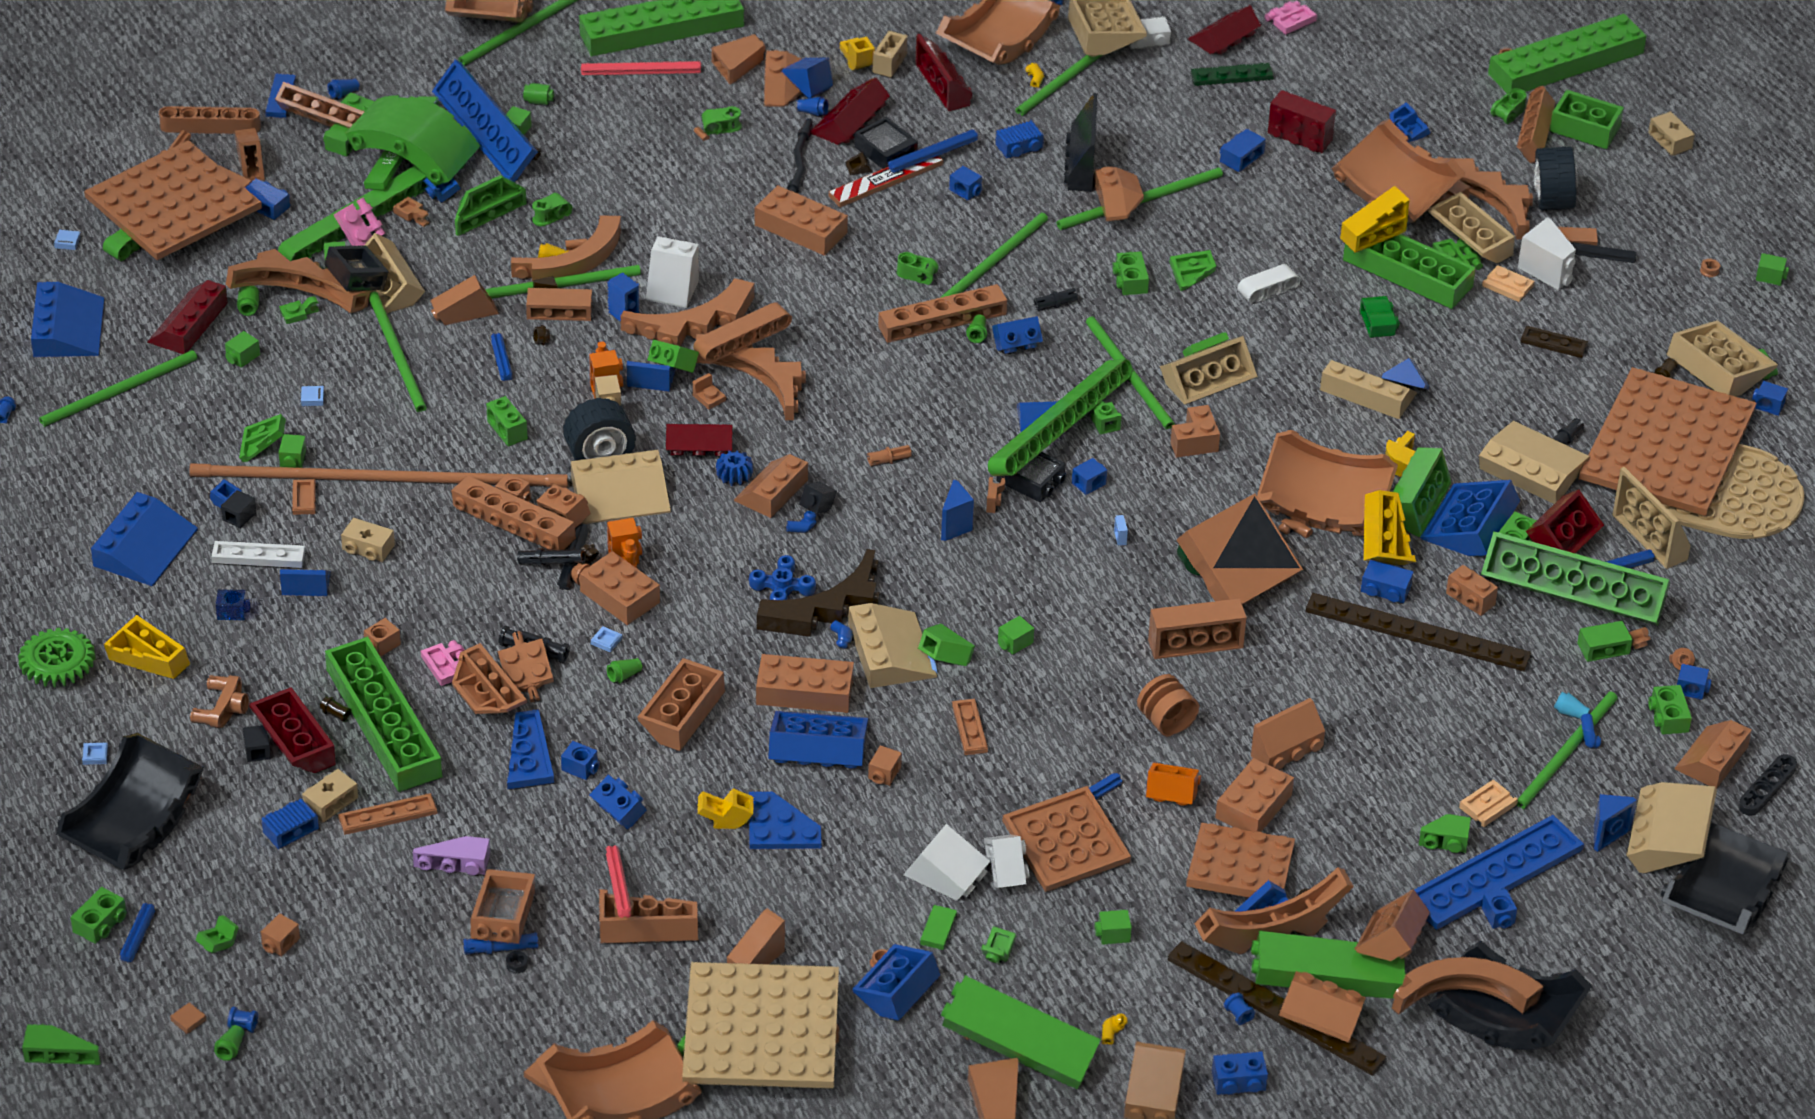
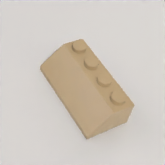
M1461 192L1428 209L1431 215L1482 257L1498 264L1513 255L1515 236Z
M374 233L365 245L389 273L384 290H370V293L375 291L379 294L386 313L413 306L424 294V289L393 241ZM360 265L351 266L352 268H362Z
M1243 336L1160 366L1166 385L1184 405L1258 377Z
M1333 360L1329 362L1322 372L1321 391L1400 419L1417 394L1412 389Z

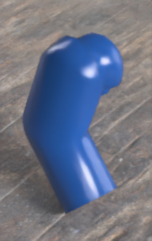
M807 511L804 513V518L801 521H787L786 531L808 532L816 524V514L812 511Z
M835 620L831 624L830 629L838 634L837 646L845 649L848 647L849 642L851 643L853 632L849 627Z
M1583 714L1581 716V724L1585 745L1588 748H1598L1601 745V738L1595 736L1593 717L1591 714Z

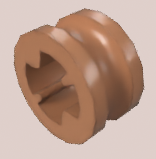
M1705 259L1701 263L1700 272L1706 277H1716L1719 274L1720 263L1714 259Z

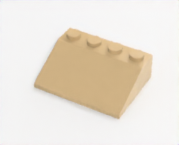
M1070 0L1068 19L1086 55L1093 57L1106 55L1147 36V32L1130 0Z
M1718 320L1674 333L1667 353L1670 358L1675 359L1677 364L1683 366L1690 374L1703 381L1706 386L1711 387L1717 392L1735 397L1745 393L1776 369L1778 365Z
M1512 421L1490 439L1479 455V465L1481 470L1502 480H1512L1513 485L1555 504L1567 492L1579 475L1583 465L1590 459V456Z
M658 450L571 461V480L574 492L583 495L587 499V505L591 512L583 520L582 524L671 512L663 466Z
M1625 467L1621 468L1613 516L1647 550H1652L1655 558L1666 569L1688 560L1691 545L1679 520Z
M873 603L849 606L848 625L853 632L852 637L870 688L937 678L936 672L932 670L930 658L918 649L922 631L915 612Z
M1661 782L1641 788L1627 851V857L1639 873H1647L1704 857L1717 792L1715 786Z

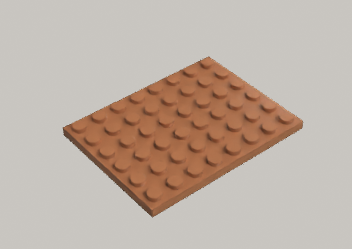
M1632 367L1588 455L1590 459L1583 465L1579 473V479L1617 490L1620 469L1625 467L1662 504L1706 516L1754 414L1757 403Z

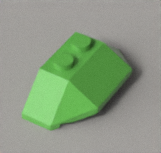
M500 175L466 191L459 202L456 213L455 234L460 236L525 205L526 189Z

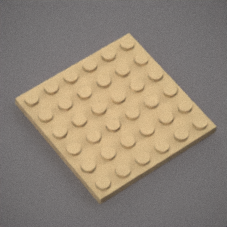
M691 962L682 1083L687 1081L691 1084L834 1088L839 967Z

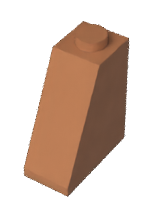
M754 34L712 47V63L726 81L732 84L764 60L765 45Z
M255 128L234 131L243 177L254 181L255 178L265 180L260 140Z
M475 275L430 300L434 308L431 310L433 316L437 321L441 320L444 325L499 314L494 301Z
M766 908L727 956V963L769 965L785 951V920Z

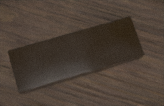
M1527 325L1520 340V343L1578 358H1583L1588 345L1586 340Z

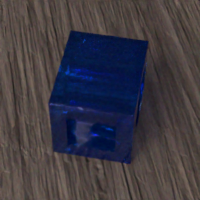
M218 589L216 598L217 620H245V614L250 613V599H246L245 590Z

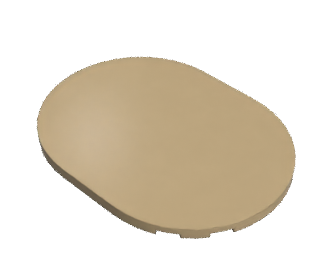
M1739 444L1706 516L1666 504L1663 505L1679 520L1682 526L1731 538L1755 539L1777 534L1787 529L1797 520L1804 503V489L1798 481V476L1790 466H1785L1778 461V457L1761 449Z

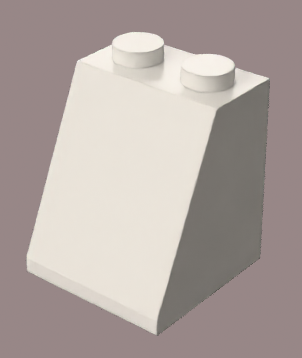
M1547 217L1522 237L1518 268L1559 290L1564 285L1568 286L1573 279L1572 270L1575 264L1576 249L1554 222Z
M657 237L651 249L646 300L687 308L699 282L698 244Z
M946 824L903 875L957 901L962 895L967 897L975 888L972 884L974 880L979 883L988 871L984 868L990 860Z

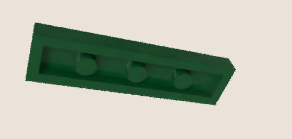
M1270 63L1191 69L1190 72L1194 86L1273 80Z

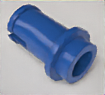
M6 396L0 399V423L6 424L11 412L16 408L15 400L11 397Z

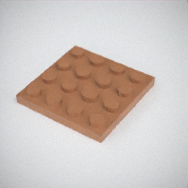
M1088 786L1003 815L1002 821L1010 835L1021 836V840L1025 841L1026 854L1023 856L1045 892L1129 863L1131 860V855Z
M1201 823L1186 887L1244 897L1253 895L1268 880L1285 889L1295 839L1258 831H1247L1235 827L1218 826L1212 823Z

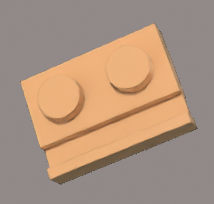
M1497 265L1487 276V279L1483 281L1482 286L1520 302L1534 286V281Z
M1492 780L1460 801L1459 808L1475 821L1479 820L1482 823L1481 826L1485 827L1515 807L1518 798L1510 796L1509 791L1495 780Z

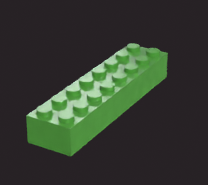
M656 0L579 15L580 35L591 57L744 27V8L739 0Z
M1621 14L1491 56L1488 75L1506 93L1516 88L1526 92L1644 53L1647 35L1625 14Z
M1493 531L1481 572L1483 578L1657 626L1670 586V580L1495 531Z
M369 637L326 650L325 658L328 674L347 706L351 709V713L397 791L401 792L441 778L442 765L440 755Z

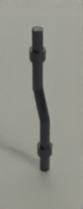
M806 119L803 127L799 129L797 134L798 140L793 150L797 169L793 179L789 181L787 189L795 193L799 192L801 187L800 181L805 171L801 151L805 141L809 139L811 134L810 129L813 124L811 119Z

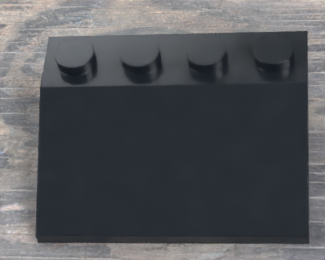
M1093 93L1072 122L1071 132L1066 134V144H1070L1066 145L1065 157H1069L1065 158L1064 170H1068L1064 171V184H1068L1067 191L1092 192L1098 93Z

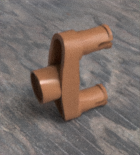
M210 675L207 680V688L209 690H221L222 693L215 708L212 710L193 708L190 720L192 723L209 724L211 727L222 728L229 721L233 713L245 714L249 705V697L246 693H242L240 676L230 675L228 677Z

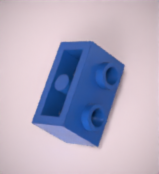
M1038 316L992 326L996 348L998 351L1004 350V354L1016 352V347L1024 346L1025 350L1035 348L1037 343L1043 341Z
M608 774L589 796L597 805L628 830L647 811L642 804L644 799L636 791L633 790L630 793L626 790L629 786L619 777L615 780Z
M1262 1051L1213 1056L1211 1072L1217 1095L1266 1091L1268 1073Z

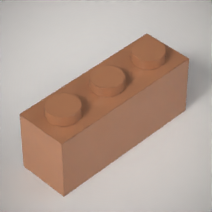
M528 288L526 302L527 319L591 321L592 289Z

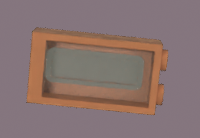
M487 869L471 916V939L519 944L534 898L535 874Z

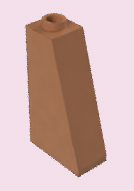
M1017 1058L968 1066V1083L979 1119H1015L1018 1077Z

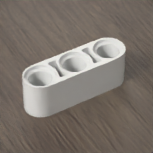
M1282 264L1244 278L1238 284V291L1250 304H1253L1252 302L1268 299L1271 295L1287 292L1290 288H1297L1300 284V278L1287 264Z

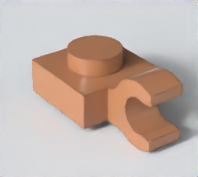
M410 197L393 206L394 214L407 221L414 219L422 227L430 223L425 219L429 213L423 210V205Z
M993 477L989 478L986 512L995 513L996 506H1001V492L1005 489V478H1002L999 484L993 482Z

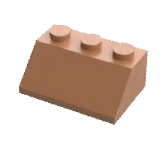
M791 454L770 462L734 501L772 518L808 481V462Z
M1311 698L1306 699L1255 724L1251 757L1280 770L1285 764L1293 760L1298 761L1311 751H1319L1324 745L1325 729Z
M1732 720L1707 726L1677 764L1675 770L1704 784L1715 786L1717 789L1748 748L1752 729Z
M1296 971L1279 1016L1349 1042L1365 997L1354 990L1339 988L1333 982L1316 979L1310 973Z

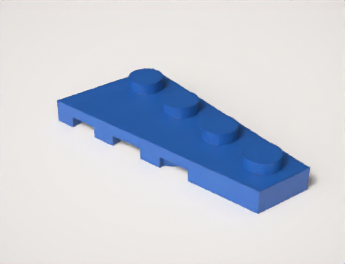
M539 709L516 712L507 789L554 783V774Z

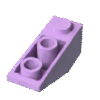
M464 836L413 849L414 867L422 870H443L447 873L456 871L465 872L469 875H485L490 856V841L487 838Z

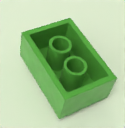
M1566 90L1552 112L1550 132L1607 149L1621 127L1624 107Z

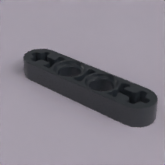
M1788 754L1778 756L1741 796L1738 805L1740 812L1747 816L1759 813L1795 773L1797 760ZM1768 777H1777L1779 781L1773 782ZM1756 790H1764L1768 794L1760 795ZM1753 799L1755 800L1754 805L1747 806Z

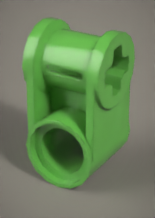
M1517 88L1510 90L1509 93L1493 104L1490 111L1491 115L1494 117L1498 116L1506 124H1509L1525 111L1526 92Z
M730 106L704 111L702 122L705 133L710 135L713 133L721 134L739 131L742 128V124L739 121L741 116L740 109Z
M552 193L545 198L533 202L532 208L535 211L533 223L537 226L549 225L559 219H563L564 216H569L573 207L560 194Z
M122 229L106 238L103 243V251L119 261L125 260L141 247Z
M911 252L899 254L897 262V275L899 277L926 285L932 283L933 274L939 268L938 263L934 259L915 255Z

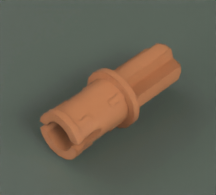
M909 445L891 449L886 447L885 450L867 453V460L870 466L888 462L892 464L894 460L911 457L912 452Z

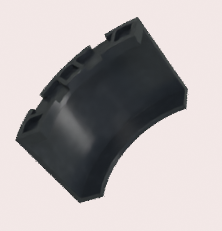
M139 733L123 736L119 743L118 752L101 782L95 786L92 793L81 803L61 814L58 819L56 835L122 870L128 869L143 860L142 855L148 849L153 851L172 832L186 811V808L183 806L189 794L194 795L204 767Z
M1711 821L1704 857L1688 861L1685 866L1681 865L1677 877L1671 879L1669 884H1664L1660 895L1663 897L1662 902L1745 935L1749 933V927L1753 928L1766 908L1773 895V892L1770 891L1773 882L1780 881L1791 853Z
M1482 940L1468 947L1461 956L1486 959L1509 966L1506 964L1507 960L1493 951ZM1520 967L1516 970L1523 972L1543 986L1539 1001L1523 1014L1498 997L1469 989L1438 991L1427 1005L1434 1010L1437 1016L1443 1018L1454 1027L1482 1039L1488 1045L1515 1050H1532L1544 1048L1555 1043L1592 988V985L1577 969L1545 977L1541 976L1539 972Z

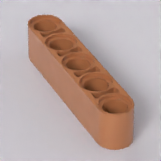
M1544 86L1537 87L1529 95L1517 143V148L1529 163L1535 162L1537 148H1545L1552 112L1555 107L1554 99Z
M167 106L159 110L160 128L164 132L181 133V131L186 130L187 133L235 134L234 131L255 128L256 132H259L261 129L260 113L255 108Z
M774 302L700 336L695 341L693 348L699 352V355L706 362L713 363L786 329L792 322V316L781 305Z

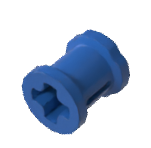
M1241 993L1232 994L1224 1003V1008L1227 1011H1231L1236 1017L1235 1021L1238 1025L1251 1021L1255 1016V1010L1253 1007H1248Z
M233 1006L229 1012L227 1026L231 1028L233 1025H238L253 1033L258 1023V1012L254 1010L252 1012L238 1010V1007Z

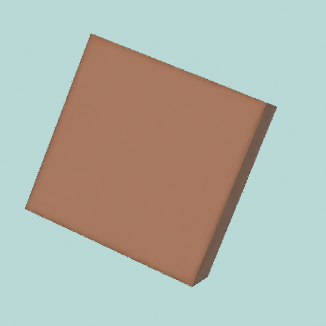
M191 1003L186 1004L170 1016L171 1021L187 1034L206 1021V1015Z

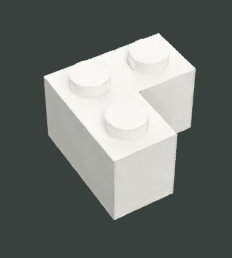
M1004 835L984 838L986 858L991 863L994 887L1001 888L1026 884V878H1029L1028 865L1024 864L1023 855L1026 854L1025 841L1021 840V836Z

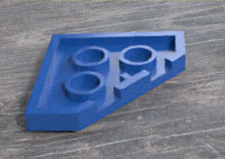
M773 791L749 792V795L753 796V815L749 818L750 849H821V826Z

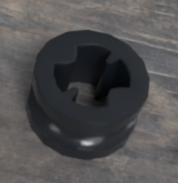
M512 951L506 956V968L509 972L519 974L527 969L528 957L524 952ZM514 960H518V962H521V963H520V964H516V963L513 962V961H514Z

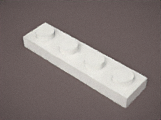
M215 541L211 558L212 563L302 568L305 546Z

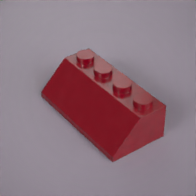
M917 34L915 65L948 112L969 107L973 97L972 90L964 83L963 77L957 73L954 64L950 63L946 53L936 43L921 34Z
M877 77L854 87L810 130L811 134L837 145L842 142L844 144L850 142L855 137L853 134L865 127L864 122L874 118V112L879 111L886 105L885 101L890 97L889 93Z
M206 280L191 289L147 343L180 354L187 353L228 304L226 285Z
M292 687L249 703L251 710L292 766L317 773L336 765L334 744Z

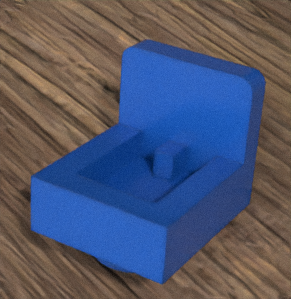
M428 178L424 180L427 185L425 190L432 199L436 197L440 203L461 189L453 178L437 186Z

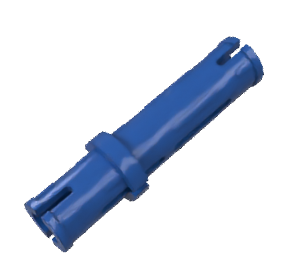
M537 932L522 934L519 944L480 939H463L464 954L482 952L492 954L494 951L538 948Z

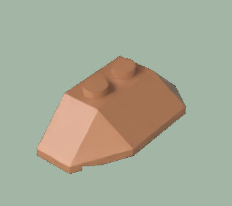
M766 51L764 106L785 107L802 93L781 72L783 68L801 60V58L787 51Z
M1103 167L1095 170L1093 182L1106 221L1127 219L1130 216V212L1135 210L1144 199L1137 175L1117 167Z
M481 643L460 652L452 686L475 714L506 713L527 703V699Z

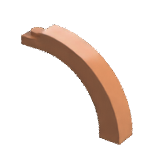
M600 215L599 224L594 234L581 246L569 252L543 258L511 257L512 277L520 279L532 278L533 282V280L550 276L558 278L583 274L594 269L607 259L617 246L621 234V216Z
M1447 958L1424 964L1407 973L1403 985L1394 993L1393 997L1395 999L1392 1009L1400 1014L1416 1001L1429 994L1448 989H1469L1498 997L1523 1014L1539 1001L1543 986L1523 972L1498 962L1479 958Z

